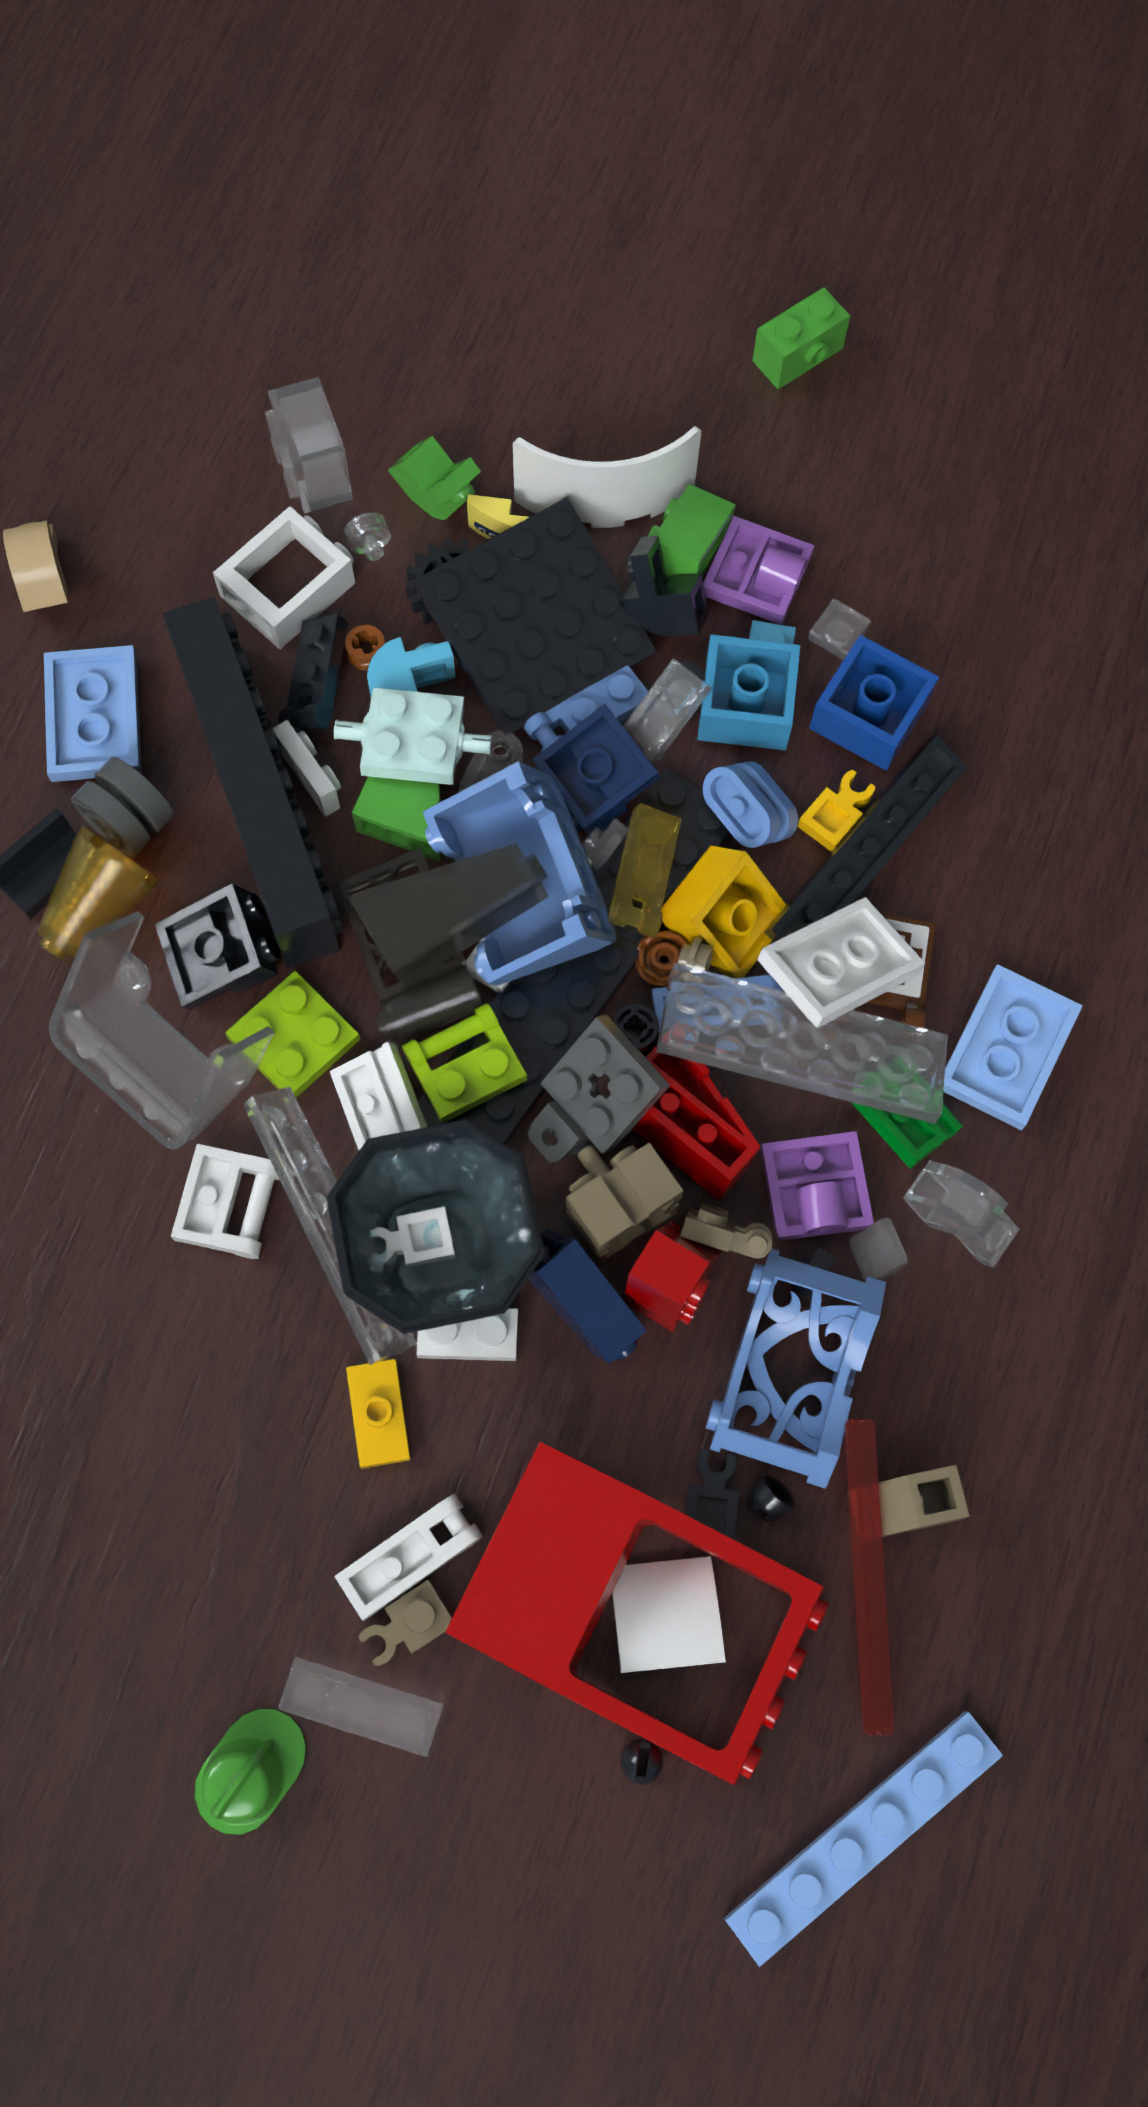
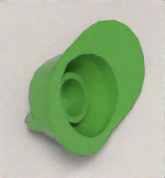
M258 1709L245 1714L229 1728L209 1755L196 1779L195 1800L200 1815L210 1827L224 1834L242 1835L257 1829L273 1813L296 1781L305 1760L306 1744L302 1731L290 1716L276 1709Z

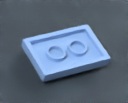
M134 645L44 653L47 775L50 781L58 782L95 778V773L112 756L123 760L142 774L137 653Z
M997 964L935 1088L1022 1131L1035 1108L1083 1005Z

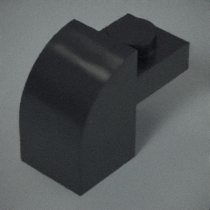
M659 535L641 537L628 558V574L632 584L622 599L628 614L638 621L643 629L656 635L683 636L699 634L709 615L701 574L667 577Z

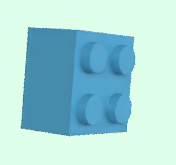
M710 634L697 740L786 751L793 724L800 645Z

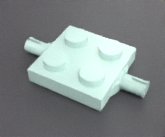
M373 688L370 709L363 723L336 720L334 726V739L361 741L363 748L360 763L361 776L453 785L456 764L462 757L463 751L490 755L492 735L465 733L462 722L464 714V697Z

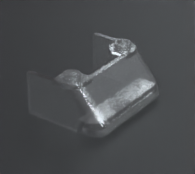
M137 911L84 934L50 1018L49 1034L56 1048L159 1143L169 1149H178L194 1140L250 1083L275 1032L267 1026L234 1045L225 1044L211 1052L209 1058L206 1057L145 1002L151 988L150 974L143 962L130 951L144 920V916Z

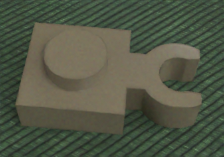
M427 1580L384 1608L392 1620L391 1623L386 1626H369L360 1633L358 1638L361 1643L368 1641L376 1635L384 1638L386 1642L385 1651L372 1660L375 1666H382L393 1659L397 1646L402 1642H405L409 1651L413 1654L445 1633L452 1617L430 1580Z

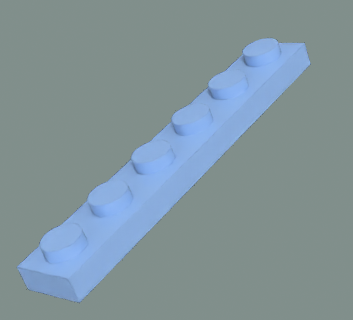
M964 1711L724 1917L725 1921L760 1967L1003 1755L971 1714Z

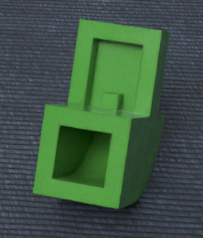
M433 436L415 444L388 469L389 473L408 497L430 516L439 520H446L467 501L468 494L473 495L475 493L470 481L481 472L471 457L454 464Z

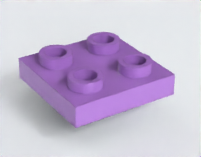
M733 516L703 582L705 597L782 625L813 555L815 545Z
M857 1131L763 1143L761 1145L760 1152L776 1241L865 1230L873 1227L874 1221Z

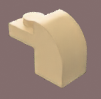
M47 521L30 522L3 530L6 555L23 612L68 603V587L57 555L58 539L53 524L48 525Z

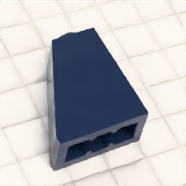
M547 1228L541 1234L545 1254L528 1280L595 1356L609 1364L613 1360L617 1361L625 1358L637 1347V1339L647 1330L579 1243L571 1237Z

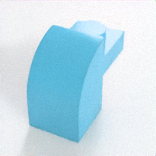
M401 637L393 639L384 644L375 653L369 664L367 679L370 697H372L373 688L418 692L417 688L454 679V656L449 641L439 644L425 643L415 648V650L405 652Z

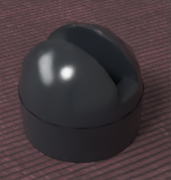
M766 1475L755 1486L750 1495V1504L753 1512L761 1508L764 1511L761 1519L764 1521H776L784 1517L795 1506V1500L790 1491L779 1480L770 1475Z
M639 1739L630 1742L624 1748L620 1764L624 1775L630 1781L644 1785L653 1782L660 1775L663 1767V1758L655 1744L648 1740ZM639 1748L649 1749L645 1777L636 1775L639 1763Z

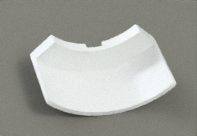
M694 426L685 435L660 450L632 459L611 462H591L561 457L544 451L518 437L513 442L514 501L537 514L568 497L580 520L585 523H591V528L624 526L625 521L650 514L651 518L665 512L673 497L679 499L688 484L695 486L702 431Z

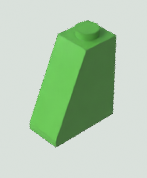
M368 776L352 812L356 832L441 861L443 853L435 852L426 838L425 829L428 825L423 815V811L441 802L440 784Z

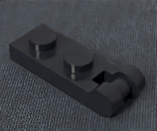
M339 614L303 620L287 706L280 710L278 717L279 724L288 720L296 733L303 731L305 727L311 730L327 728L330 724L348 622Z

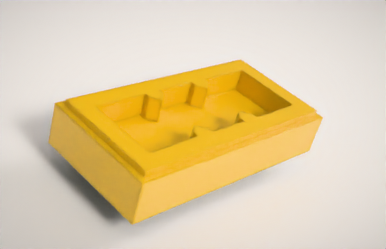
M396 1359L346 1367L360 1468L410 1461L411 1457Z

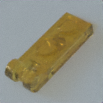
M642 803L633 809L609 911L608 922L622 928L627 924L638 928V933L650 938L656 936L662 923L663 914L661 910L682 818ZM632 899L643 903L642 910L633 907Z

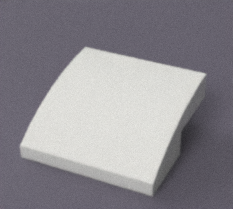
M711 1556L625 1565L612 1592L621 1673L726 1662Z

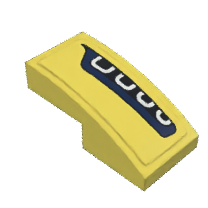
M468 494V526L488 540L529 518L512 515L511 499Z

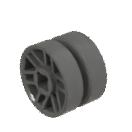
M112 756L95 773L98 784L87 781L70 800L78 813L98 834L116 849L134 858L151 840L147 830L158 833L173 818L174 812L166 799L145 777L123 760Z

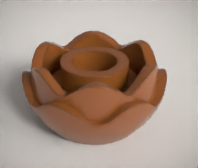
M672 931L656 932L649 937L643 938L637 947L640 950L638 959L635 961L638 973L646 982L654 986L670 987L678 985L683 981L684 973L677 971V964L683 945L688 943ZM663 957L667 958L668 962L663 964L660 962V959Z

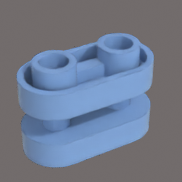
M755 762L738 763L714 768L706 775L703 782L704 799L741 845L755 848L786 840L794 834L798 825L797 810L761 765Z

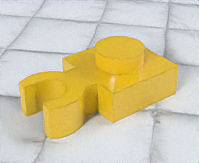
M854 770L848 771L843 776L838 794L826 787L801 816L797 825L798 828L831 852L862 817L863 813L856 808L866 806L871 801L875 791V786L872 783L863 792L853 791L850 785L853 783L857 773Z

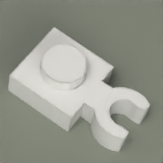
M445 1206L397 1216L399 1231L390 1232L382 1227H373L367 1230L368 1238H378L386 1243V1249L382 1254L369 1257L370 1265L374 1268L389 1265L399 1255H404L407 1268L455 1258Z

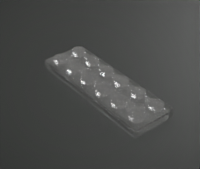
M674 963L669 975L656 1052L934 1124L942 1115L947 1034L856 1010H851L816 1028L786 992Z

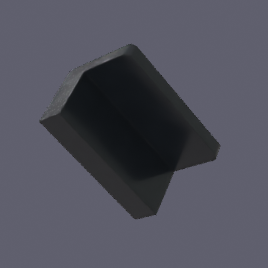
M54 809L0 855V890L31 920L100 859L97 853L71 828L64 814L59 809Z

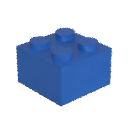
M859 635L817 701L809 729L888 771L928 706L939 676Z

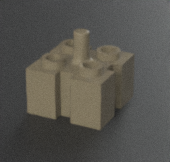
M650 1143L638 1150L634 1145L622 1150L611 1159L612 1170L608 1168L593 1145L585 1147L578 1153L577 1157L588 1171V1174L578 1179L569 1187L571 1194L566 1197V1207L568 1209L566 1210L565 1219L597 1266L628 1247L630 1242L642 1234L649 1233L677 1214L679 1209L678 1202L681 1201L683 1189Z

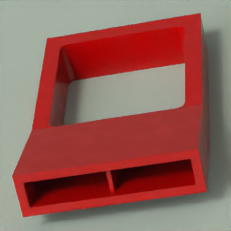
M539 1442L445 1633L733 1785H738L741 1776L750 1780L756 1770L763 1753V1749L755 1746L764 1726L771 1730L775 1727L786 1701L778 1697L786 1676L794 1681L798 1676L808 1652L800 1648V1645L808 1628L817 1632L828 1609L829 1602L821 1599L825 1592L822 1585L672 1507ZM648 1525L656 1526L789 1595L792 1600L788 1613L726 1748L722 1750H717L580 1678L577 1673L578 1663L642 1530Z

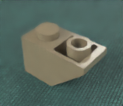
M956 1465L905 1475L847 1491L859 1542L956 1522L970 1517Z

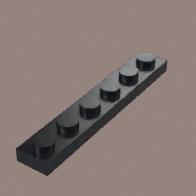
M938 735L928 738L764 931L773 942L852 904L967 768L966 764Z

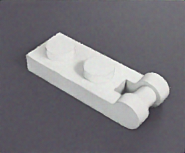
M452 1494L334 1576L362 1621L371 1617L483 1538L476 1524L470 1525L460 1511L464 1506L456 1494ZM444 1522L453 1538L440 1546L430 1530Z

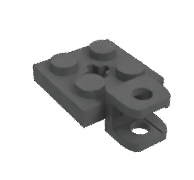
M607 1014L598 1016L540 1083L555 1101L548 1103L534 1119L528 1131V1138L551 1163L560 1161L568 1155H577L585 1147L592 1144L603 1155L615 1149L670 1085ZM609 1076L611 1081L607 1087L611 1092L610 1096L606 1093L601 1094L597 1087V1077ZM547 1130L558 1140L556 1145H551L547 1141Z

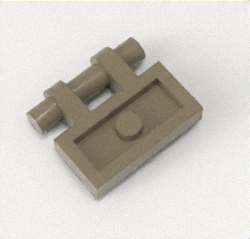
M701 1203L700 1209L689 1208L681 1237L726 1252L731 1250L752 1258L765 1257L772 1249L771 1230L762 1222H754L747 1227L737 1225L735 1221L729 1220V1211L720 1207Z

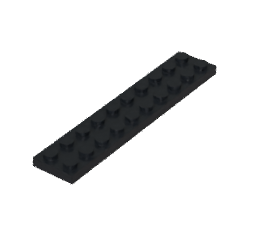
M665 768L660 775L661 778L653 784L592 866V872L616 931V942L600 950L512 980L504 991H499L489 1004L504 1035L527 1074V1081L444 1123H441L424 1092L419 1098L418 1104L427 1127L466 1119L505 1145L508 1143L546 1089L540 1083L593 1020L600 1016L635 968V961L638 959L640 951L637 947L640 941L656 932H661L665 924L657 915L659 910L710 846L722 847L730 837L731 833L706 803L703 791ZM482 1032L460 1043L445 1064L488 1043L489 1040L485 1033ZM471 1147L464 1149L463 1153L467 1157L475 1160L481 1159Z

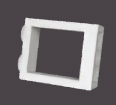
M290 506L213 572L220 597L279 649H282L301 632L303 620L317 618L355 584L352 566L354 561L349 551L339 542L334 544L323 535L319 525L307 515L302 517ZM296 539L324 563L327 568L279 609L247 580L290 542Z

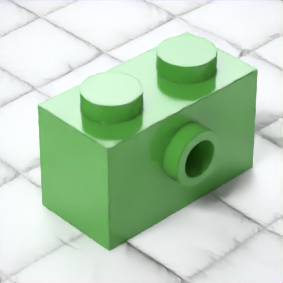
M823 287L757 329L752 361L777 389H780L843 349L850 315Z
M691 484L687 485L679 499L673 497L670 500L663 516V524L661 527L654 525L648 535H659L667 577L701 574V577L703 576L721 545L733 518L736 504Z

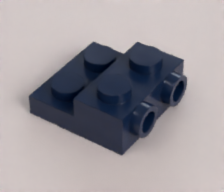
M603 704L532 759L538 768L548 774L560 789L577 833L585 829L591 838L628 811L624 805L661 778L606 704Z

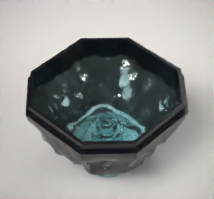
M466 1119L367 1139L326 1196L344 1295L402 1334L504 1314L545 1254L525 1157ZM445 1206L455 1257L426 1262L409 1268L406 1267L404 1255H394L389 1261L383 1262V1259L388 1254L385 1250L386 1242L375 1234V1230L382 1227L390 1232L399 1231L397 1216ZM438 1221L430 1223L423 1232V1240L428 1249L443 1246L433 1245L428 1239L429 1233L433 1229L439 1228Z

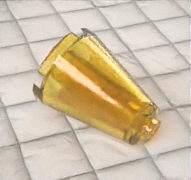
M82 826L75 836L37 928V932L44 937L39 944L61 960L67 954L77 958L151 893L160 879L143 869L137 862L110 843L92 833L88 828Z

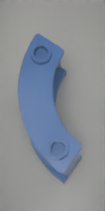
M771 1249L764 1265L754 1264L749 1279L747 1292L755 1295L741 1336L723 1401L713 1400L705 1427L714 1431L710 1450L720 1452L721 1448L807 1475L806 1483L826 1489L840 1455L845 1427L853 1400L849 1395L854 1384L856 1371L861 1372L881 1315L886 1282L868 1276L865 1282L781 1257L779 1256L780 1251ZM777 1280L812 1290L810 1309L800 1312V1300L792 1291H790L791 1300L789 1304L784 1307L777 1306L773 1300V1290ZM821 1293L855 1303L856 1306L832 1305L821 1307ZM764 1310L766 1315L777 1323L767 1328L754 1339L762 1311ZM827 1324L824 1331L825 1337L833 1332L840 1336L841 1342L836 1350L830 1352L823 1350L819 1341V1325ZM808 1328L807 1334L810 1349L822 1365L834 1371L832 1382L818 1381L807 1383L795 1390L785 1404L770 1380L763 1354L782 1339ZM747 1363L756 1390H745L738 1393ZM814 1395L819 1398L821 1410L817 1415H808L805 1407L802 1408L799 1419L793 1414L797 1405L806 1396ZM744 1405L754 1407L756 1417L750 1424L751 1426L762 1424L768 1418L769 1413L772 1414L776 1419V1423L768 1438L734 1428V1420L741 1407ZM785 1429L796 1440L811 1449L813 1453L777 1441Z

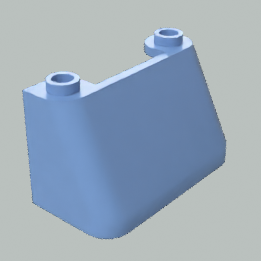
M518 761L423 811L428 825L425 829L426 838L435 852H442L447 857L455 859L484 934L485 940L477 944L474 964L477 972L482 979L487 981V984L498 986L600 950L616 942V931L565 800L560 789L548 774Z

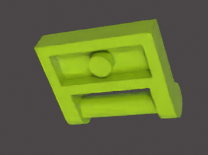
M488 1003L474 1009L475 1015L419 1043L414 1039L402 1045L406 1058L441 1123L527 1081V1074ZM482 1032L487 1036L488 1043L431 1071L426 1060Z

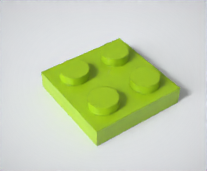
M296 971L290 974L225 1032L227 1038L290 1102L294 1101L361 1040L359 1033Z

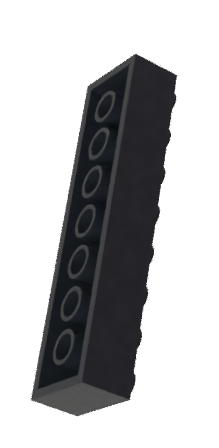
M214 596L162 613L287 969L339 952L340 949L336 935L344 933L332 892L330 888L328 889L323 875L324 871L315 847L313 848L309 830L301 807L298 806L294 795V788L287 768L283 765L280 750L272 727L269 726L262 699L253 682L244 650L241 649L230 611L221 614Z

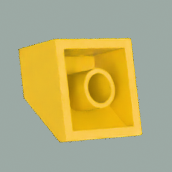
M710 846L662 906L657 915L670 931L681 936L688 944L692 945L695 937L703 938V944L714 947L711 965L730 979H737L746 976L757 961L762 948L772 942L764 931L785 908L786 904L746 851Z

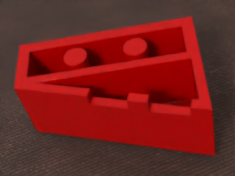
M677 1023L645 1057L668 1082L670 1087L632 1130L720 1201L749 1169L760 1149V1145L729 1099L722 1097L709 1077V1069L703 1060H697L684 1040L686 1035Z
M674 1221L666 1224L665 1227L662 1226L656 1229L629 1272L623 1299L627 1305L671 1332H674L680 1321L686 1325H689L711 1283L707 1276L722 1253L720 1249L681 1237L683 1227Z

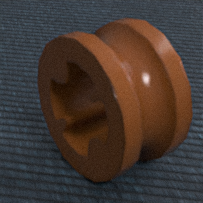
M359 625L347 634L345 644L351 665L357 669L368 671L373 656L385 644V638L378 628L371 625ZM368 642L373 652L364 654L359 644Z

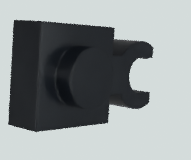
M701 1450L696 1460V1468L699 1475L703 1478L702 1486L690 1484L687 1486L684 1514L734 1540L739 1491L725 1489V1483L735 1471V1455L728 1453L725 1458L724 1470L713 1472L707 1465L708 1450Z

